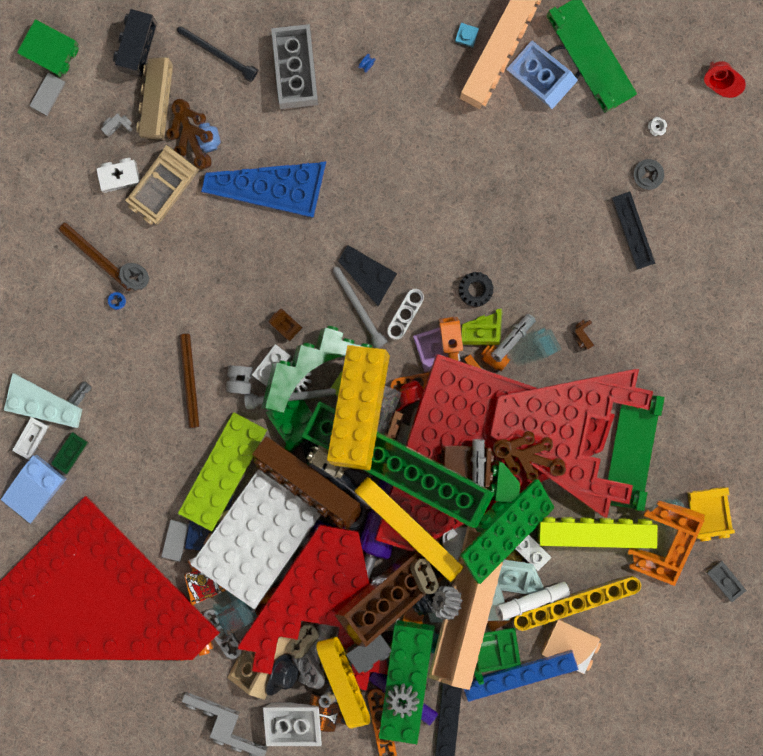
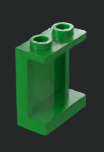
M35 19L17 53L21 57L29 59L61 78L63 74L65 75L70 68L68 63L71 58L76 57L79 51V44L76 40Z

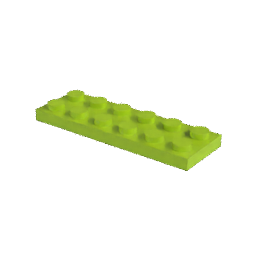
M233 412L178 514L213 532L253 458L252 453L262 442L267 429Z

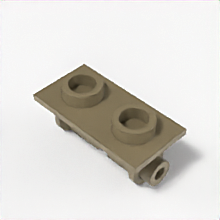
M320 445L318 447H311L314 452H309L306 459L309 460V463L320 469L326 463L327 466L324 471L334 478H341L344 473L342 468L348 467L331 465L327 461V453L329 452L327 449Z

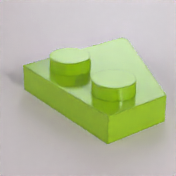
M497 309L491 315H483L474 321L462 324V344L500 345L502 309Z

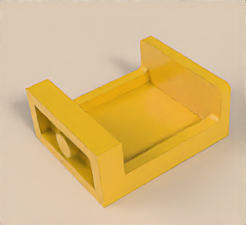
M728 487L687 492L689 508L705 515V521L696 539H699L700 542L710 541L711 537L714 536L723 539L729 538L730 534L735 533L730 516L727 496L729 495Z

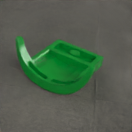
M303 399L288 401L284 413L270 410L265 412L286 442L284 449L289 453H292L301 443L307 440L301 436L313 413Z
M515 627L484 632L483 642L474 671L479 685L484 684L483 672L521 665Z

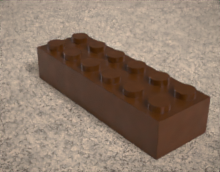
M266 436L252 453L258 470L264 474L266 472L272 476L271 479L279 485L281 483L287 487L286 490L294 496L296 494L303 498L301 501L307 506L317 508V513L322 517L327 518L328 516L333 520L332 523L336 527L349 529L361 514L359 502Z
M417 550L407 551L335 614L356 646L367 647L426 595L419 590L411 572V563L415 559H425ZM419 564L420 567L417 569L418 571H422L421 568L423 567V564ZM431 565V568L439 583L445 577L434 566ZM427 582L425 587L430 589L431 582Z

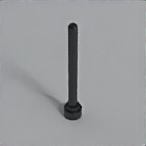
M182 26L177 28V32L242 72L244 79L250 83L255 79L259 69L254 66L243 65Z

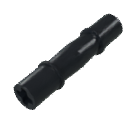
M308 460V466L359 502L363 509L368 510L371 508L354 492L360 485L355 484L344 473L341 478H334L324 471L327 466L326 463L320 469L309 463Z

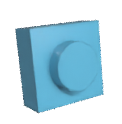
M461 23L455 42L473 48L479 28Z

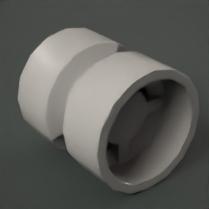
M228 365L227 376L230 380L226 382V392L250 394L251 383L249 379L252 378L253 368ZM237 375H243L242 381L236 380Z

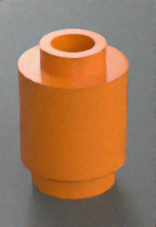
M487 345L481 353L483 355L482 360L493 369H498L501 372L510 361L507 358L508 355L506 354L501 362H497L491 356V353L495 351L497 346L492 345L490 347Z

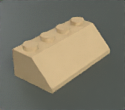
M169 58L148 59V64L144 65L143 74L146 76V81L142 83L141 94L144 95L143 102L139 104L141 121L137 122V132L141 138L164 140L173 64Z
M278 637L274 663L281 655L289 654L287 647L292 640L291 638ZM242 650L227 678L247 694L265 700L267 696L266 685L271 674L252 671L255 652Z

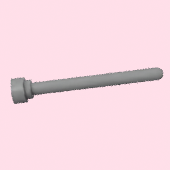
M334 267L333 273L372 336L371 344L373 347L378 349L388 343L386 337L376 330L340 268Z
M331 388L296 392L291 394L288 401L334 396L336 390ZM245 394L246 409H255L259 404H262L264 396L258 397V395Z

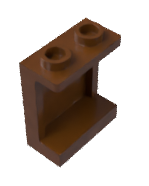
M441 445L440 464L472 480V462L470 460L473 446ZM484 446V457H486V462H484V487H489L490 482L493 480V473L490 471V467L494 460V453L491 451V448Z

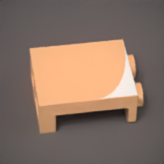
M558 619L555 620L541 654L549 657L573 650L579 667L577 671L585 674V671H589L592 666L593 660L591 658L593 654H597L600 649V638Z

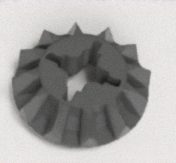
M652 159L639 162L633 173L635 183L640 188L646 190L657 188L664 179L663 167L659 162ZM645 168L648 172L656 171L651 176L652 181L649 178L642 179L643 175L646 174Z
M127 263L120 269L118 277L121 278V284H125L127 289L132 288L136 291L138 289L142 290L147 286L149 275L139 264ZM130 276H132V277H135V276H136V277H137L136 280H135V279H129V278H130Z

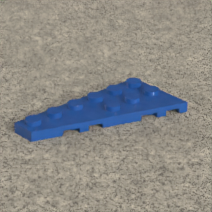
M327 162L209 172L205 174L201 192L314 218Z

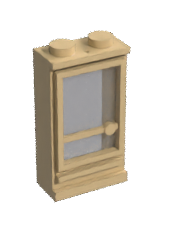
M166 145L125 201L129 203L128 207L135 213L139 211L145 215L143 219L149 224H159L200 169Z

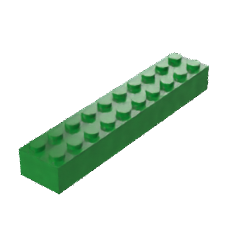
M319 402L301 437L329 451L336 409L326 403ZM377 431L371 469L365 471L472 528L478 527L495 492Z

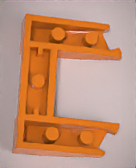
M658 501V506L651 512L649 510L645 511L644 516L678 529L666 557L636 548H629L628 555L633 554L634 563L630 564V568L675 586L705 521V515L678 505Z

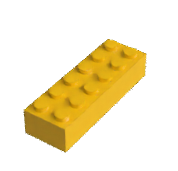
M347 345L327 461L331 465L364 470L371 469L390 358L389 353L385 349Z

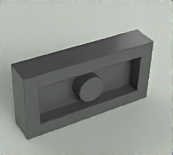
M722 560L706 572L730 602H734L747 591Z

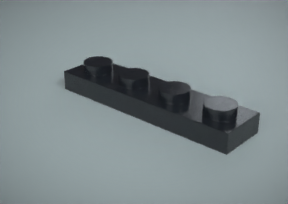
M631 192L612 197L611 199L636 270L655 264Z
M443 683L435 756H455L462 688Z

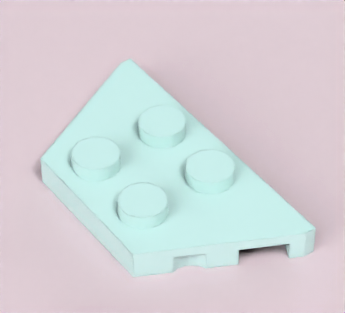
M510 560L503 561L498 578L502 591L531 594L544 589L533 564Z

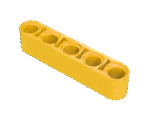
M333 637L317 642L316 647L319 658L346 725L349 729L368 725L370 723V714L339 638Z

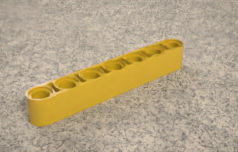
M369 477L354 491L447 580L452 582L464 569L452 555Z
M632 575L625 576L571 594L551 604L547 603L536 609L522 612V615L514 616L513 623L518 630L525 631L634 595L640 591L641 582ZM635 580V588L629 590L627 588L628 581ZM617 586L618 591L616 595H609V588ZM593 592H598L600 595L599 599L595 602L591 601L590 595ZM575 598H580L581 605L577 608L572 607V601ZM557 604L563 605V611L559 614L553 611L554 606ZM539 610L545 612V617L541 620L535 618V614ZM521 616L527 618V622L523 626L517 624V619Z

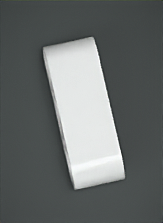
M412 289L406 295L387 331L391 339L399 340L404 336L424 300V295L420 290ZM412 293L420 295L421 300L418 303L410 301ZM404 309L411 312V317L408 320H404L400 316V312ZM393 326L401 328L402 333L400 336L395 337L391 334L390 330Z

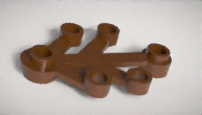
M176 99L172 103L174 119L172 128H169L166 132L167 138L170 140L179 138V127L182 122L183 129L179 146H176L174 151L184 157L187 153L186 146L189 140L195 155L194 165L201 170L207 169L211 166V157L206 153H202L195 135L199 136L203 143H207L213 140V134L211 131H205L191 124L188 119L190 117L196 125H201L206 122V116L204 113H198L190 109L189 103L184 99Z
M526 431L523 437L512 441L500 439L494 443V453L499 458H504L508 469L513 475L520 472V464L514 461L512 456L520 459L526 471V477L531 481L538 478V470L532 467L530 461L549 467L550 472L555 476H561L566 471V465L562 459L555 458L551 460L535 454L544 450L549 451L553 448V441L549 437L543 438L539 444L522 450L517 449V447L534 443L535 436L533 432Z

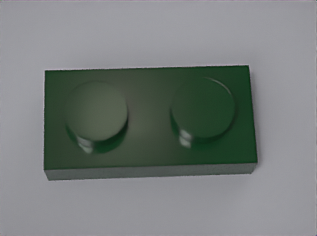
M72 432L51 464L65 474H69L89 442Z

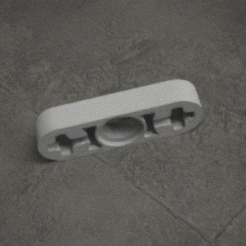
M208 609L204 616L208 618V613L211 615L215 614L217 616L215 618L216 623L218 624L220 621L222 625L216 628L218 630L224 628L228 632L227 638L220 639L216 636L214 639L228 658L235 659L239 657L242 650L237 649V654L229 653V645L226 644L224 646L222 644L231 637L233 641H230V644L233 647H238L239 641L219 611Z
M309 649L300 659L293 658L307 686L320 689L324 685L325 676L311 650ZM309 660L310 665L309 668L306 670L305 664Z

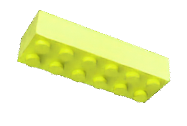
M547 516L537 526V543L540 546L657 548L658 525L652 523L650 519H638V522H633L629 518H619V522H614V519L599 518V521H594V519L589 517H580V521H575L573 517H561V520H555V518Z

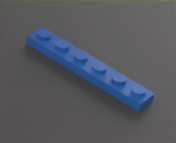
M569 650L484 675V684L479 685L476 678H473L470 690L464 689L468 702L577 671L579 667L573 650Z

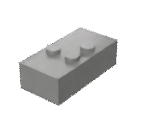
M310 24L271 28L280 109L318 105Z

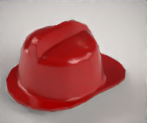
M725 61L711 62L704 76L705 84L723 97H737L743 93L746 87L743 76Z
M417 381L406 383L400 388L398 395L401 408L396 410V412H400L421 400L424 389Z

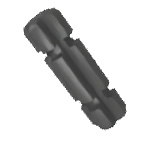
M83 381L79 385V389H76L68 399V402L78 406L85 397L84 394L90 391L91 386Z

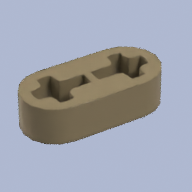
M415 559L411 563V572L419 590L424 594L435 593L438 589V581L430 563L426 559ZM419 564H423V567L421 568L422 571H418L417 569L420 567ZM427 582H431L430 589L425 587Z
M304 625L299 631L298 640L292 639L289 642L287 649L293 658H302L319 638V633L314 625Z

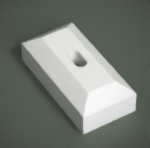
M31 417L12 451L30 460L49 426ZM34 435L33 440L30 442V437Z

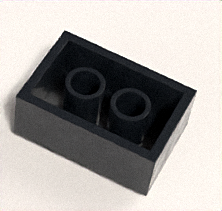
M130 9L129 14L126 13L124 18V25L126 26L124 32H121L119 35L118 43H120V47L114 53L113 62H115L114 65L120 72L142 78L157 21L151 14Z

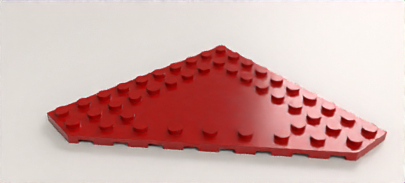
M436 354L406 446L440 463L441 445L473 446V439H484V446L491 448V451H493L494 443L497 440L489 435L497 396L536 389V387ZM610 414L609 421L591 417L583 455L592 456L603 451L615 414ZM494 453V460L503 462L508 468V465L505 462L504 458H499ZM512 456L513 460L520 464V472L514 475L520 483V494L533 481L527 479L526 471L520 459ZM538 471L537 479L540 480V482L549 479L547 476ZM392 485L389 497L434 539L464 524ZM491 499L485 513L488 512L492 508V505L498 501H494ZM381 517L375 540L409 551L416 550Z
M85 496L0 581V659L193 660L220 633L88 496Z

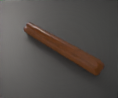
M67 223L61 224L59 231L127 291L132 289H127L125 284H121V278L118 277L120 270Z
M185 333L180 334L188 425L189 428L199 427L191 337L190 334Z

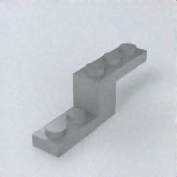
M189 692L185 693L182 702L186 703V707L194 710L199 708L204 710L203 713L206 715L218 716L210 735L213 742L224 745V743L231 745V749L238 752L244 750L249 752L250 756H265L268 747L232 734L240 712Z

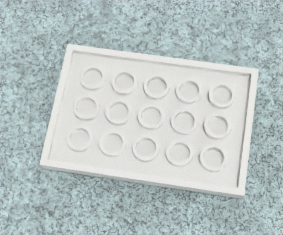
M258 470L191 563V566L255 610L321 515L317 513L315 508L307 506L298 496H294L285 487L279 485L269 476Z

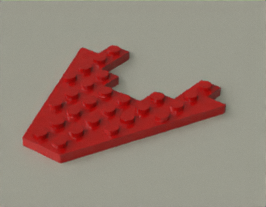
M630 369L497 396L489 435L497 441L500 439L512 441L523 437L526 431L533 432L535 436L534 443L517 447L520 450L541 443V440L545 437L551 438L553 448L549 451L544 450L535 454L551 460L555 458L562 459L566 465L565 473L561 476H555L550 472L549 467L530 461L531 465L600 516L607 518L611 501L629 504L633 485L597 478L601 459L583 455L590 419L593 417L609 421L613 402L649 410L653 391L635 387L639 369Z
M319 524L238 644L237 648L240 650L255 652L252 671L266 674L272 673L278 637L298 640L301 621L339 627L337 637L343 648H348L354 644L335 614L370 584L359 532ZM386 659L383 661L378 660L369 671L361 672L360 674L351 663V669L361 690H367L370 672L388 674Z

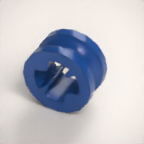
M367 54L358 67L360 69L363 68L364 72L367 73L376 59L370 58V54Z
M114 292L109 296L108 304L111 308L119 310L125 306L126 298L123 294ZM114 296L122 298V301L119 302V306H116V304L112 303V301L115 300Z

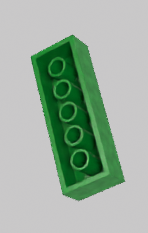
M396 620L379 739L418 744L435 628L433 625ZM404 683L405 689L412 686L411 692H418L415 698H418L420 701L419 704H416L418 707L417 711H412L410 717L405 713L404 718H401L399 712L394 716V709H387L389 703H386V698L390 697L388 695L389 690L394 691L393 687L395 685L401 689V684ZM401 698L399 699V702H402V701H403L404 704L406 703V699H405V700H402Z

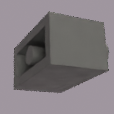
M380 634L367 647L356 646L354 643L344 651L360 674L361 672L369 671L378 660H385L390 655L391 649Z

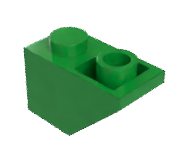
M494 460V465L491 466L493 481L489 486V490L495 492L492 500L513 502L519 496L520 483L503 462Z

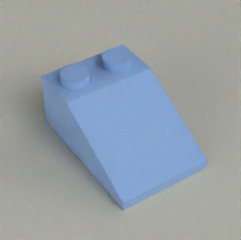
M531 41L507 68V71L551 109L557 105L578 81L569 69L534 41Z
M33 455L1 500L31 524L67 478L41 457Z

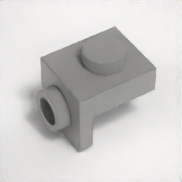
M117 113L113 118L109 117L105 120L101 130L110 137L122 124L130 132L133 129L130 127L132 122L125 115L120 117Z

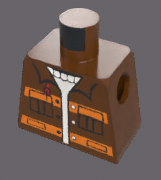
M312 691L309 705L319 706L320 730L322 732H335L337 723L346 725L342 712H339L338 702H333L329 707L323 708L319 704V699L323 695Z

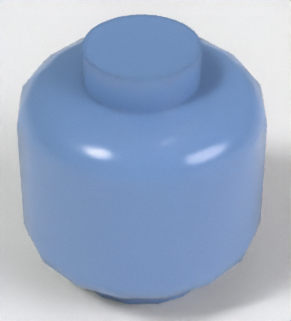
M209 123L199 125V128L211 131L213 134V140L207 143H203L200 137L195 135L200 149L203 153L217 150V146L221 143L217 127L210 126Z

